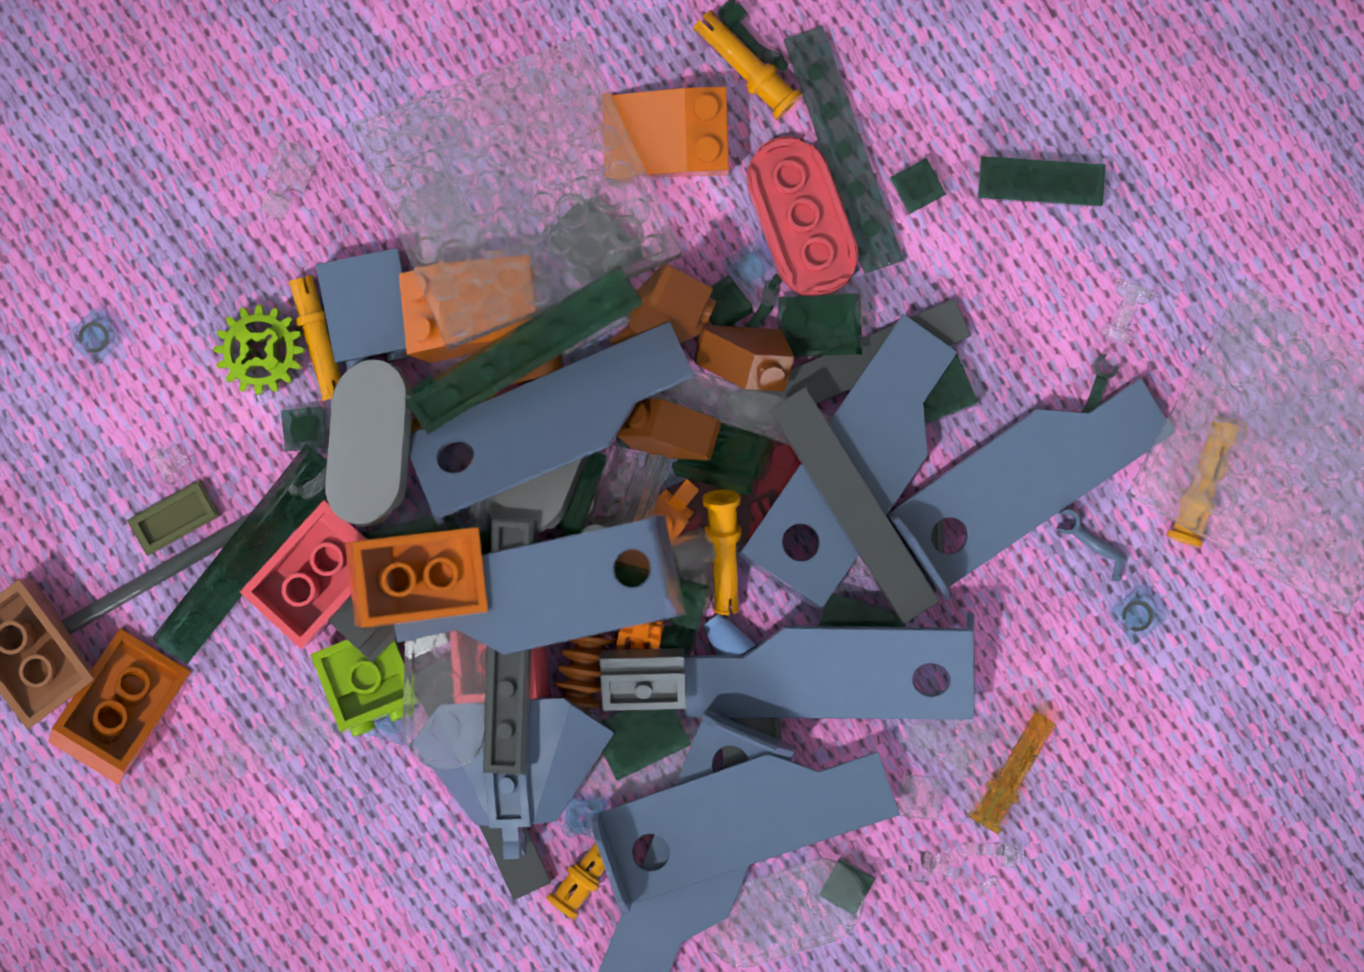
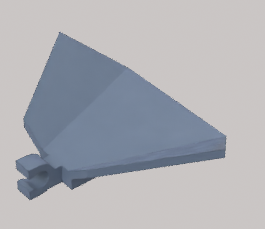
M565 697L530 699L528 774L483 773L485 702L441 704L413 744L475 825L502 828L503 859H520L522 855L527 853L522 827H530L534 824L553 822L559 819L616 732Z

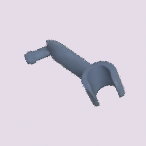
M1064 509L1058 512L1070 514L1074 519V523L1068 530L1056 528V530L1063 534H1072L1097 554L1115 560L1112 581L1120 582L1122 580L1123 561L1128 562L1126 555L1080 525V517L1075 511Z

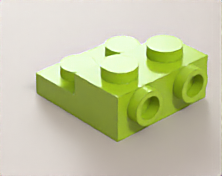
M348 639L310 654L341 733L351 731L353 737L363 735L376 729L374 721L388 715L392 722L403 719L415 713L413 705L421 703L396 640L374 663L368 660Z

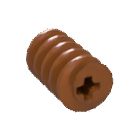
M604 632L569 640L575 644V648L562 650L561 654L570 659L571 664L558 666L557 670L567 676V680L554 682L553 686L563 692L562 697L567 698L589 714H593L589 709L601 708L602 701L593 695V693L602 692L601 681L597 679L601 675L600 650H609L605 645L617 643L618 636L611 632Z

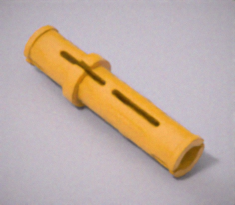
M309 275L303 279L301 277L288 282V285L291 288L299 316L295 319L297 327L302 326L323 402L332 399L335 387L342 376L339 365L334 360L325 310L321 306L314 282L315 278L314 275Z

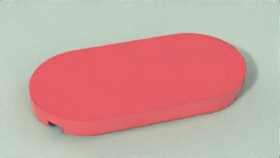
M791 136L772 139L763 144L750 161L746 175L747 189L780 278L790 289L808 297L829 296L842 289L854 273L858 260V247L827 161L820 150L812 144L808 145L806 142H802L801 139Z

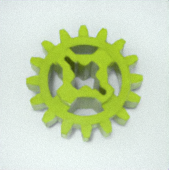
M256 305L254 315H251L247 308H240L241 319L237 321L228 316L226 321L231 327L229 331L218 330L216 333L220 338L224 339L223 345L213 347L214 352L224 355V359L218 362L216 366L218 369L230 370L225 378L228 383H233L238 379L241 380L239 391L247 392L251 385H254L255 394L263 395L265 385H268L273 392L277 393L280 391L278 381L282 379L292 384L294 380L289 373L292 368L302 370L303 368L302 364L295 361L296 355L306 353V349L296 346L295 342L303 337V333L301 331L291 332L290 328L294 320L291 317H287L280 321L281 310L273 308L268 316L263 305ZM260 322L272 325L263 333H255L248 327L251 324ZM237 339L240 342V356L235 360L233 348ZM285 339L287 351L283 362L279 358V345ZM255 341L262 344L267 341L264 351L268 355L265 359L252 357L255 353V349L252 346ZM256 367H264L272 375L254 378L247 374Z

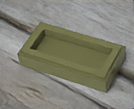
M198 480L129 518L127 521L146 556H150L221 515L201 480Z

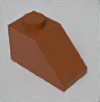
M666 264L648 304L651 309L696 329L699 321L707 324L717 301L710 298L713 288Z
M703 325L693 360L696 365L745 390L785 392L794 355L781 329Z
M643 399L635 404L616 436L642 458L711 460L722 422L717 418L664 399Z

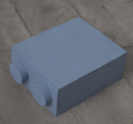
M395 248L316 264L335 363H346L348 370L357 363L387 355L388 362L412 358L406 352L399 274L406 271L401 250Z

